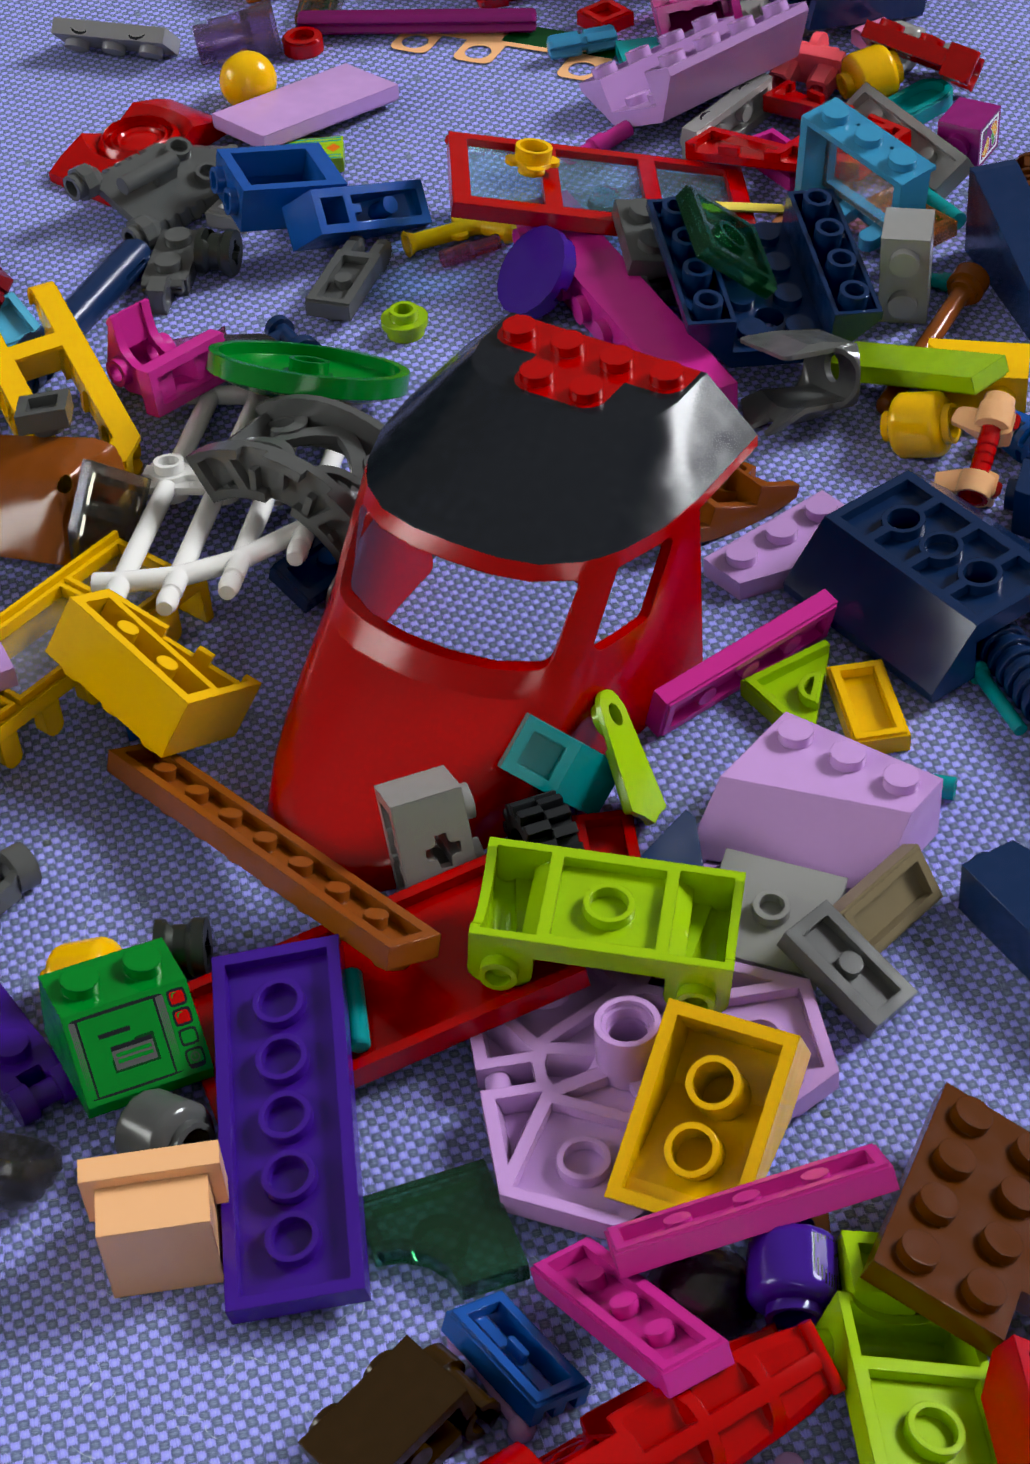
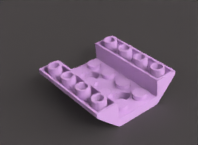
M776 0L761 8L763 15L755 19L752 14L736 20L734 15L717 19L715 12L701 16L691 22L693 29L684 33L683 29L679 28L658 37L659 45L651 49L649 44L636 47L626 52L627 60L616 65L615 60L592 68L593 76L578 83L581 92L614 126L624 120L630 122L632 127L663 123L797 57L809 11L807 2L788 4L787 0Z

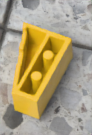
M110 589L71 596L45 652L63 668L64 673L69 678L80 683L92 694L107 713L117 717L140 738L145 748L156 753L160 758H164L236 735L262 684L248 674L242 678L241 682L212 664L216 654L201 645L193 653L166 636L169 625Z

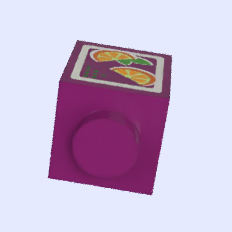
M959 96L939 119L937 135L966 155L974 166H981L998 146L1001 106Z

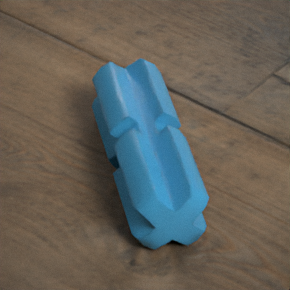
M611 24L583 29L582 34H578L577 30L554 34L547 37V51L552 60L580 56L584 50H586L587 54L615 49V41H618V36L614 26Z

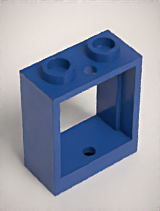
M319 142L217 149L216 166L210 168L209 175L212 192L219 196L226 215L232 217L240 232L287 229L282 212L283 206L312 189L348 185Z

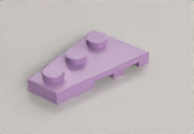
M821 490L704 557L703 575L738 600L784 588L783 582L824 516L845 504Z

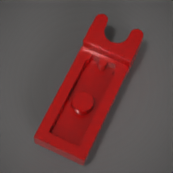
M882 18L878 24L867 19L860 35L866 45H883L888 50H894L900 58L938 71L942 80L950 85L972 92L985 62L983 58H980L981 53L979 51L955 42H951L949 49L944 48L945 41L936 36L921 33L920 37L917 38L904 33L905 27L895 21Z

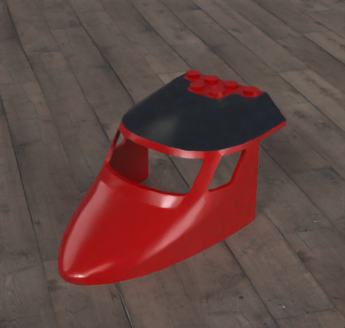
M511 312L470 341L416 390L381 429L367 460L340 554L334 586L283 723L274 757L267 815L377 891L383 892L396 889V883L374 785L444 765L458 783L466 782L471 790L476 806V817L468 819L472 838L478 837L485 850L488 848L490 836L498 838L507 837L503 830L502 822L505 821L502 813L506 804L545 793L497 766L527 712L606 755V742L593 724L591 707L595 704L597 693L609 689L615 692L624 703L637 735L647 727L645 722L654 690L703 661L700 508L758 446V434L711 377L705 372L683 366L676 361L660 359L632 350L624 345H615L583 335L576 330H567L535 320L528 315H519ZM661 544L638 616L613 634L594 644L619 567ZM432 555L477 571L527 582L574 581L578 583L577 591L552 655L543 661H496L451 650L409 634L387 621L406 598L430 574L433 569Z

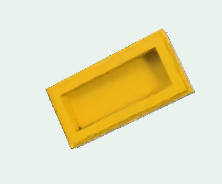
M882 659L826 667V685L845 737L885 754L910 750L911 734Z

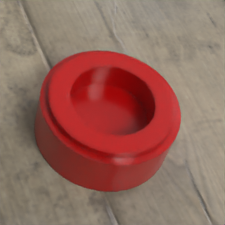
M310 26L295 27L288 30L282 37L284 54L288 58L295 60L311 59L324 51L323 35L317 28Z

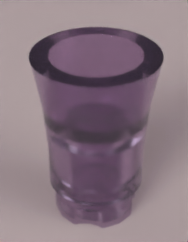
M264 0L251 7L227 15L207 19L208 24L202 23L192 26L202 65H208L218 61V65L223 64L233 54L246 50L256 51L265 57L284 56L270 0Z

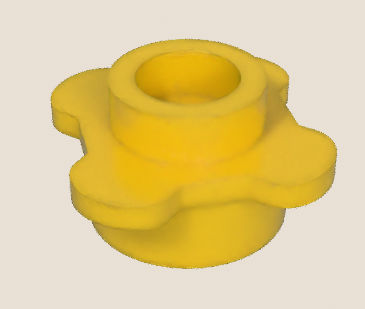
M524 138L516 142L515 154L505 156V163L509 166H517L518 173L525 177L539 178L545 175V170L558 168L560 166V159L552 156L553 147L550 143L541 139Z

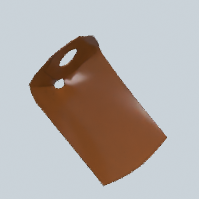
M0 435V557L65 566L113 530L118 531L119 538L124 540L125 534L130 527L129 516H123L119 512L118 501L124 490L129 487L122 458L116 447L96 438ZM64 475H68L72 482L71 490L68 493L59 492L57 489L58 482ZM98 497L106 498L111 503L113 509L112 523L105 530L97 529L90 518L91 504Z

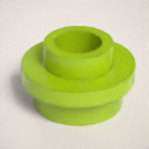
M399 301L392 304L390 308L382 313L380 318L381 327L387 333V337L391 341L400 344H408L420 340L424 336L425 328L429 323L427 311L411 301Z

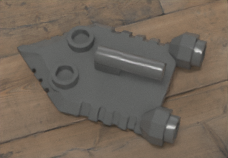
M172 137L166 143H153L140 150L139 154L130 155L125 160L115 163L114 166L102 170V172L86 163L77 165L68 170V175L63 178V186L68 196L74 201H87L97 195L101 196L128 220L126 227L121 232L123 241L126 239H140L152 250L162 229L186 227L191 222L202 218V214L205 215V212L219 199V196L211 190L210 168L216 166L217 149L238 148V145H192L186 138Z

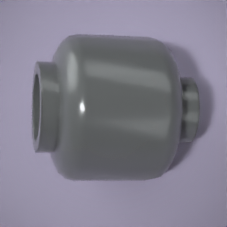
M156 1088L145 1090L129 1101L118 1119L115 1128L114 1144L116 1152L119 1154L216 1140L215 1128L211 1114L201 1103Z

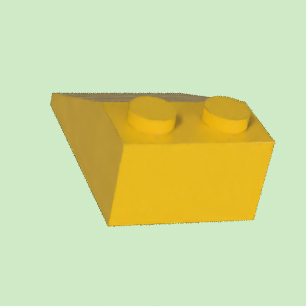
M669 998L604 1197L655 1213L766 1177L791 1120L811 1056V1052L801 1036Z

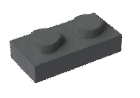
M615 199L612 218L628 276H668L646 209L647 199Z
M827 899L787 930L777 943V946L867 1038H870L904 1009L918 993Z

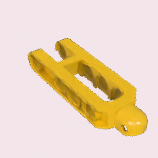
M48 281L28 287L27 296L29 304L35 305L44 328L45 336L7 347L0 333V409L13 434L19 435L14 420L19 396L33 394L26 381L62 370L66 379H72L78 389L82 409L85 413L90 412L95 420L100 440L115 446L122 458L129 487L121 494L118 508L123 516H129L131 524L141 513L139 496L135 488L144 470L140 459V434L55 283ZM64 475L60 479L57 486L59 492L68 493L71 490V478L68 475ZM104 497L96 498L91 504L90 518L96 528L107 529L112 523L113 509L111 503Z

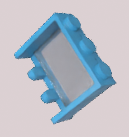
M837 97L801 116L794 191L811 188H834L847 223L859 218L869 226L859 233L858 248L861 251L872 252L881 247L886 207L926 209L931 172L936 170L935 164Z

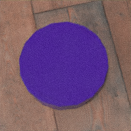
M548 225L534 227L523 234L509 249L500 268L497 292L503 309L510 313L528 315L534 319H539L552 311L559 303L555 298L561 289L567 291L573 281L576 268V251L572 241L566 238L564 233Z

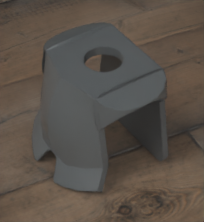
M821 329L769 331L740 338L741 344L780 360L793 361L804 358L801 377L794 387L760 389L741 399L744 418L753 429L768 422H773L764 431L766 436H771L782 431L790 424L812 421L857 404L861 379L860 354L857 343L822 331ZM833 354L839 363V377L837 381L831 372V358Z

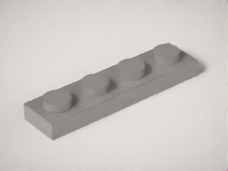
M867 82L846 102L855 106V110L866 118L872 113L911 129L910 148L936 165V170L931 172L929 188L944 199L969 175L970 167H975L966 155Z

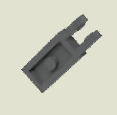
M351 235L342 249L336 251L306 296V315L322 317L330 321H351L380 274L384 273L387 265H389L392 257L390 240L378 238L367 253L365 252L363 236Z

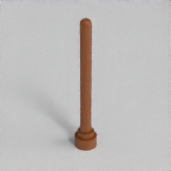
M963 262L954 269L947 280L948 297L914 345L915 347L928 348L929 338L943 339L964 306L976 304L981 300L990 285L989 275L982 266L974 262ZM886 386L876 401L877 411L880 414L888 411L894 397L898 393L907 392L909 388Z

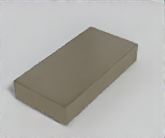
M902 844L832 906L881 953L937 903L943 895L919 845Z

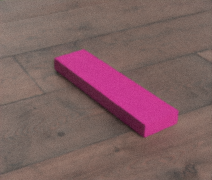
M823 589L655 689L645 724L657 737H663L740 690L741 680L824 639L828 635L838 601L826 589Z
M871 1143L608 1227L604 1234L619 1276L623 1279L770 1232L778 1226L798 1223L900 1190L893 1165L877 1145Z
M587 1236L530 1267L535 1287L540 1293L655 1388H659L669 1399L735 1364L727 1339L640 1274L621 1279L610 1251L591 1237Z

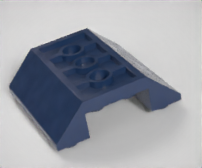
M834 188L787 191L782 222H758L756 224L727 226L711 225L704 227L694 197L671 196L664 199H647L646 209L686 331L729 368L803 363L804 358L784 361L741 344L740 338L743 336L780 330L821 329L853 342L882 320L883 309ZM743 261H747L753 264H744ZM765 323H770V324H773V325H775V326H774V327H768V326H766Z
M907 470L824 516L783 582L784 591L799 603L826 589L838 601L831 627L874 660L882 659L887 670L929 702L933 703L975 678L977 642L1030 611V544L949 489Z

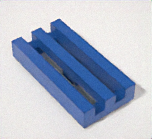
M502 1290L446 1312L441 1331L529 1427L541 1423L544 1412H547L552 1418L564 1413L567 1402L574 1408L586 1403L591 1384ZM486 1316H488L502 1330V1332L508 1337V1339ZM527 1359H529V1360L532 1362V1364L547 1378V1380L552 1384V1386H551V1385L545 1380V1378L531 1365V1363H530Z

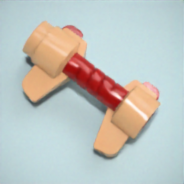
M999 390L988 391L980 402L979 408L962 406L957 408L951 417V425L966 431L978 441L970 468L936 472L934 482L949 489L975 508L992 507L1002 490L1003 485L999 482V474L992 472L991 469L997 448L1010 446L1013 433L1019 428L1021 422L1020 415L1015 413L1016 400L1012 395Z

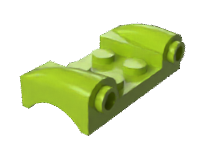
M490 836L479 902L468 933V971L486 987L500 991L509 990L528 983L533 975L535 960L665 978L663 997L666 1003L669 998L721 1013L727 1009L730 1000L746 872Z
M837 1290L815 1328L847 1388L844 1393L859 1464H997L981 1401V1394L989 1367L987 1355L920 1314L904 1316L878 1312L858 1301L852 1292Z

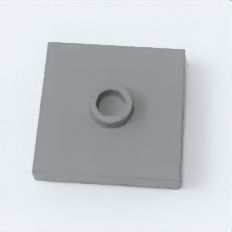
M726 848L719 869L746 872L735 961L809 979L777 946V943L787 930L826 899L833 905L843 897L846 892L848 878ZM810 980L813 990L816 991L817 986Z

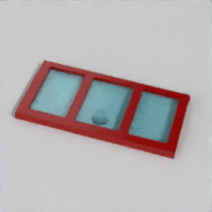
M448 131V135L445 137L451 217L531 227L548 225L557 230L617 236L612 218L615 199H664L671 196L694 197L695 201L751 203L741 166L550 143L553 147L552 156L560 159V166L545 170V175L542 177L530 178L519 174L517 166H509L505 163V156L515 154L516 142L520 139ZM699 210L704 227L711 225L756 224L753 212Z

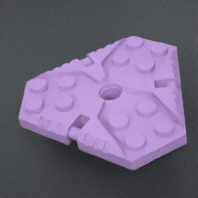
M735 961L729 1005L721 1013L799 1035L811 1052L791 1119L797 1118L839 1088V1068L810 979ZM585 967L591 986L471 1037L469 1043L478 1088L483 1090L480 1091L481 1106L501 1211L606 1240L604 1231L608 1227L652 1214L651 1212L604 1197L667 1003L663 997L664 988L659 987V985H664L665 978Z

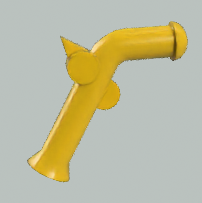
M451 217V223L415 233L402 231L401 243L406 256L409 258L417 251L452 241H464L474 235H485L502 240L505 244L513 243L512 231L517 228V225Z

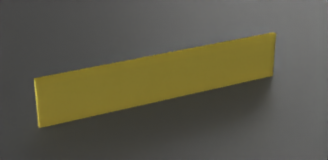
M696 201L698 210L784 213V206L782 204Z

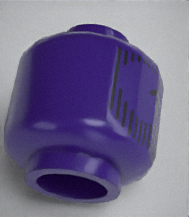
M811 1218L798 1223L778 1226L770 1232L751 1237L746 1248V1296L751 1307L756 1312L765 1316L767 1324L774 1322L778 1329L784 1330L797 1326L807 1319H811L814 1326H816L837 1290L842 1291L837 1239L823 1228L816 1227Z

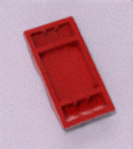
M151 99L134 102L122 118L113 122L103 133H81L50 170V181L64 187L63 178L68 175L69 169L77 165L86 163L102 172V170L114 166L115 163L125 160L130 155L139 154V151L153 143H166L172 137L186 138L192 145L208 146L227 134L213 127L212 115L174 100ZM99 195L92 198L93 200H96L100 203L112 207Z

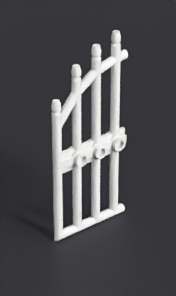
M218 385L186 403L195 405L173 452L157 456L153 463L146 465L142 473L143 480L139 486L140 494L151 495L115 571L93 572L90 583L91 592L110 589L126 599L130 592L161 589L156 598V611L161 616H169L177 609L188 585L222 576L218 583L219 596L224 600H231L239 593L249 567L286 550L287 562L292 566H299L307 559L315 535L298 520L262 537L273 507L284 504L271 498L266 503L253 500L232 551L198 560L221 506L233 504L239 498L225 499L213 503L185 457L197 449L217 405H244L232 430L231 437L259 416L255 409L256 406L262 401L270 399V397L242 389L235 385ZM363 404L350 406L362 410ZM325 449L319 465L340 468L345 455ZM189 495H203L172 565L140 569L169 506L186 501Z

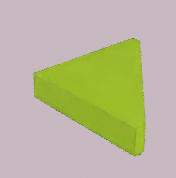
M824 639L741 680V696L771 724L786 711L817 724L826 680V667H828L830 659V643Z

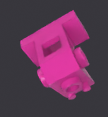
M147 298L107 318V374L116 386L124 387L129 392L141 395L148 415L161 418L225 382L206 369L208 347L211 344L225 341L223 332L209 329L176 347L168 334L158 332L149 299Z

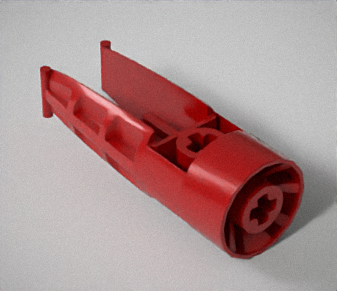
M811 1319L778 1331L773 1322L763 1327L760 1331L729 1341L735 1364L671 1399L667 1398L659 1387L655 1388L648 1381H645L585 1413L580 1417L583 1433L540 1458H537L527 1446L517 1441L479 1464H744L806 1419L832 1394L837 1395L847 1388Z

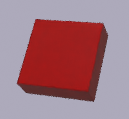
M601 0L577 11V25L584 29L611 24L616 32H619L634 25V12L614 0Z

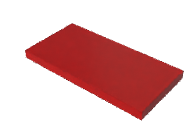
M487 854L387 896L441 934L437 958L411 964L405 970L385 971L375 966L372 960L351 945L341 941L344 947L345 969L356 967L363 973L371 1047L366 1052L360 1054L352 1052L355 1089L591 986L585 967L535 960L533 975L528 983L509 990L500 991L488 988L469 973L467 968L468 933L479 902ZM319 925L275 945L334 935V933L323 925ZM212 972L187 983L214 1066V1077L202 1080L201 1082L218 1124Z

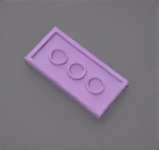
M345 63L212 113L213 127L252 146L284 145L397 101L399 99L398 84Z

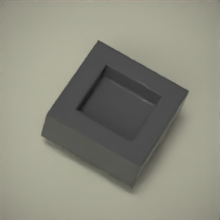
M64 388L19 396L14 415L19 436L34 434L37 437H50L59 434L65 428H70L74 410L70 389Z

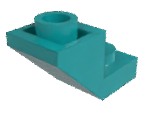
M528 712L525 714L497 764L501 769L543 792L555 790L556 794L559 793L563 797L564 803L586 814L600 812L615 785L606 755Z

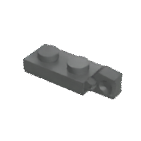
M173 227L161 230L141 278L142 293L148 295L153 315H168L175 295L189 296L198 273L195 268L193 255L194 240L198 230H190L186 227Z

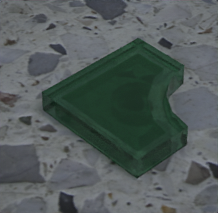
M484 1158L363 1196L367 1246L375 1267L404 1263L429 1268L449 1280L463 1301L530 1279L529 1263L503 1203H500L499 1193Z

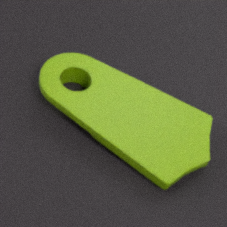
M602 690L597 693L595 704L591 707V718L595 728L605 739L607 746L605 754L623 812L626 815L630 814L640 818L646 826L656 823L660 813L666 808V803L624 703L612 690Z

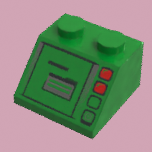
M162 937L38 976L44 1032L89 1119L126 1107L132 1098L145 1090L160 1088L170 1092L214 1077V1066L186 977Z

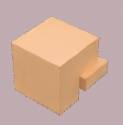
M218 1139L77 1159V1184L89 1222H95V1238L114 1298L224 1283L221 1203L229 1202L228 1178Z

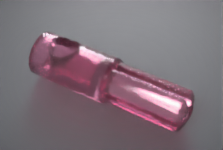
M493 234L439 251L440 262L444 268L501 249L502 243H499L501 238L499 235Z

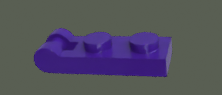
M0 983V1098L22 1127H26L42 1118L41 1110L57 1101L65 1105L78 1098L55 1052Z

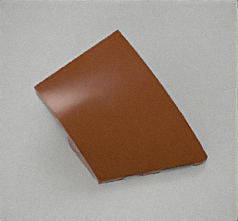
M743 461L700 508L701 543L735 533L780 510L797 498L800 485L789 479L778 482L762 480L756 477V466Z

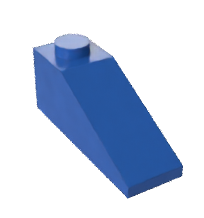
M421 179L312 189L282 207L293 252L344 245L351 235L363 236V239L366 240L427 226L432 223Z

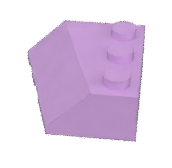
M786 711L720 776L697 828L703 863L709 860L721 863L726 848L846 877L848 878L846 894L902 844H918L922 851L938 834L943 778Z

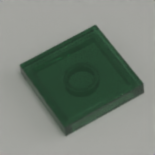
M686 185L675 198L696 257L767 300L778 288L756 227L697 189Z

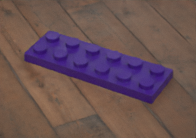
M338 934L211 957L218 1141L228 1178L229 1202L221 1203L225 1313L231 1324L235 1325L371 1301L345 957Z

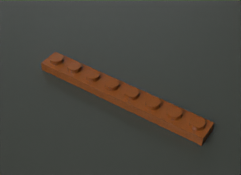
M142 744L108 750L107 771L126 784L131 791L140 794L158 807L163 814L172 817L193 832L195 837L207 842L225 855L230 862L239 865L260 880L265 887L274 890L295 905L301 913L309 915L334 933V935L338 934L341 941L348 943L372 960L375 966L385 971H401L407 969L411 964L438 957L441 939L439 932L180 755L174 754L160 758Z

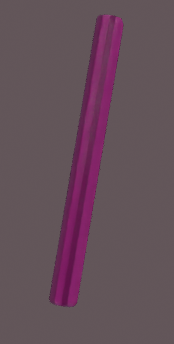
M534 8L302 10L298 13L297 27H314L320 30L322 35L533 33L537 28V13Z

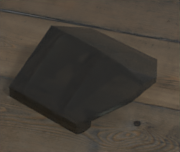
M83 459L68 526L71 559H75L113 530L118 531L119 538L129 542L146 507L152 479L92 460Z

